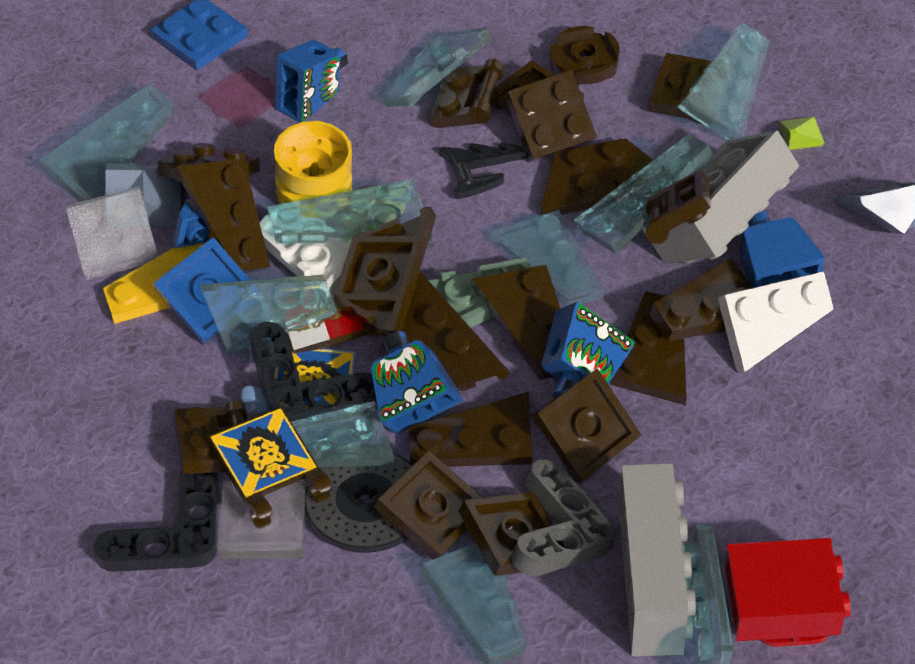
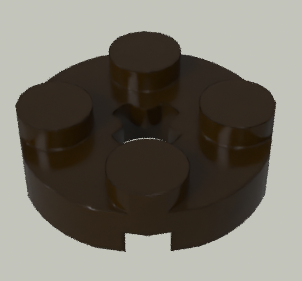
M590 26L568 28L558 34L557 41L550 46V65L552 70L557 75L572 70L578 86L581 84L599 83L614 77L617 73L620 47L615 37L606 31L602 35L595 33L594 27ZM585 53V55L589 57H581L579 56V54Z

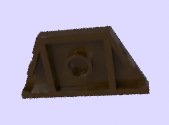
M626 138L557 151L541 204V217L543 219L649 198L674 184L678 179Z
M431 207L419 209L421 216L402 224L397 218L384 223L378 229H369L353 236L333 298L339 309L385 335L402 331L436 219V214Z
M420 271L402 329L409 343L421 340L435 353L458 391L477 387L476 382L493 376H497L500 380L510 375L511 373Z

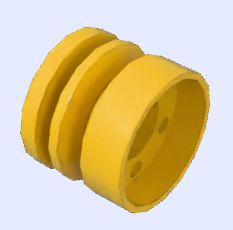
M321 121L301 122L288 127L282 132L274 145L276 199L285 211L308 221L324 220L338 214L348 205L352 196V148L346 134L336 126Z

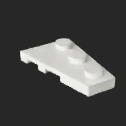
M275 207L260 221L266 249L323 300L327 301L336 291L352 239Z
M824 272L718 297L738 373L747 371L833 310Z

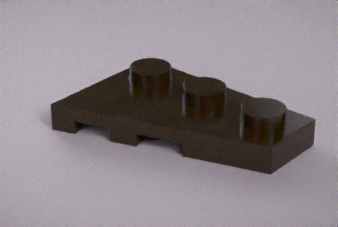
M244 158L181 165L173 168L171 172L177 182L181 181L191 197L188 202L195 213L199 211L209 229L208 237L210 239L214 237L244 273L269 268L270 263Z
M730 258L653 303L649 315L667 342L724 331L726 328L718 297L753 289V287L733 259Z
M547 265L473 278L471 282L472 289L486 301L491 308L490 313L497 323L503 324L514 339V346L539 380L554 377L542 367V360L554 315L557 310L561 309Z
M645 291L627 337L635 342L634 347L611 379L610 385L686 406L684 339L667 342L649 315L653 303L662 299L665 295Z
M529 392L409 427L410 463L414 465L428 451H431L448 467L532 464Z

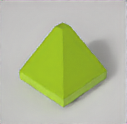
M814 116L779 121V127L789 150L824 145V140Z

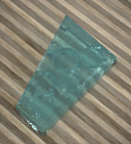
M487 27L438 33L380 95L385 106L409 107L414 105L423 94L490 42L493 38Z
M559 210L490 231V241L497 247L501 246L512 255V260L526 258L532 267L546 264L557 298L565 306L577 301L584 304L604 297L603 286Z
M323 274L200 285L229 355L249 348L253 328L259 323L265 321L278 323L288 333L338 313Z
M375 401L292 421L293 426L318 467L395 465L393 451L384 426L381 423Z
M476 543L423 564L422 575L483 664H501L525 653L527 642L516 603L511 599L507 585L508 575L493 576Z

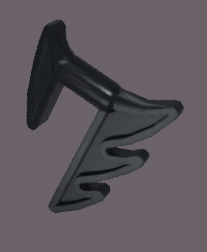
M470 143L469 150L451 147L439 148L440 157L452 164L460 186L454 191L455 199L474 196L504 183L503 173L473 177L470 170L527 158L524 147L508 143H499V149L476 143Z

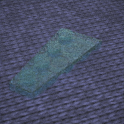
M742 22L731 33L717 52V56L709 63L700 79L695 82L688 95L677 108L727 140L744 137L770 40Z
M149 84L40 159L41 168L82 206L90 210L106 192V164L131 163L174 114V104L153 85Z
M688 134L574 219L578 230L617 255L650 221V217L646 212L648 198L701 169L714 156L709 145Z
M413 179L269 206L267 209L276 244L325 243L328 238L337 237L346 240V243H351L354 235L369 229H378L384 223L398 218L402 224L421 216L419 209H422L423 205ZM432 232L429 241H432Z
M696 525L693 542H686L685 552H690L692 574L691 578H689V589H694L696 613L693 616V624L695 628L697 664H730L734 647L713 526Z

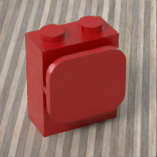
M831 538L727 544L724 570L736 641L760 640L768 646L780 647L819 644L825 641L828 636L841 635L844 618L850 617L851 605L848 591H841L839 580L843 579V563L840 554L834 555Z

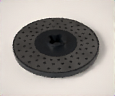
M379 449L351 450L330 458L319 468L326 473L332 482V488L329 490L331 498L324 502L316 503L307 486L305 489L304 505L309 524L327 543L346 551L372 553L387 550L403 543L409 538L377 511L374 505L413 464L397 454ZM368 495L369 499L372 500V502L364 503V500L361 499V496Z

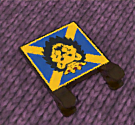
M282 406L208 436L209 444L245 503L249 516L256 528L260 529L271 524L270 515L272 514V507L264 496L302 479H305L309 492L316 503H321L331 498L329 492L332 488L331 480L318 467Z

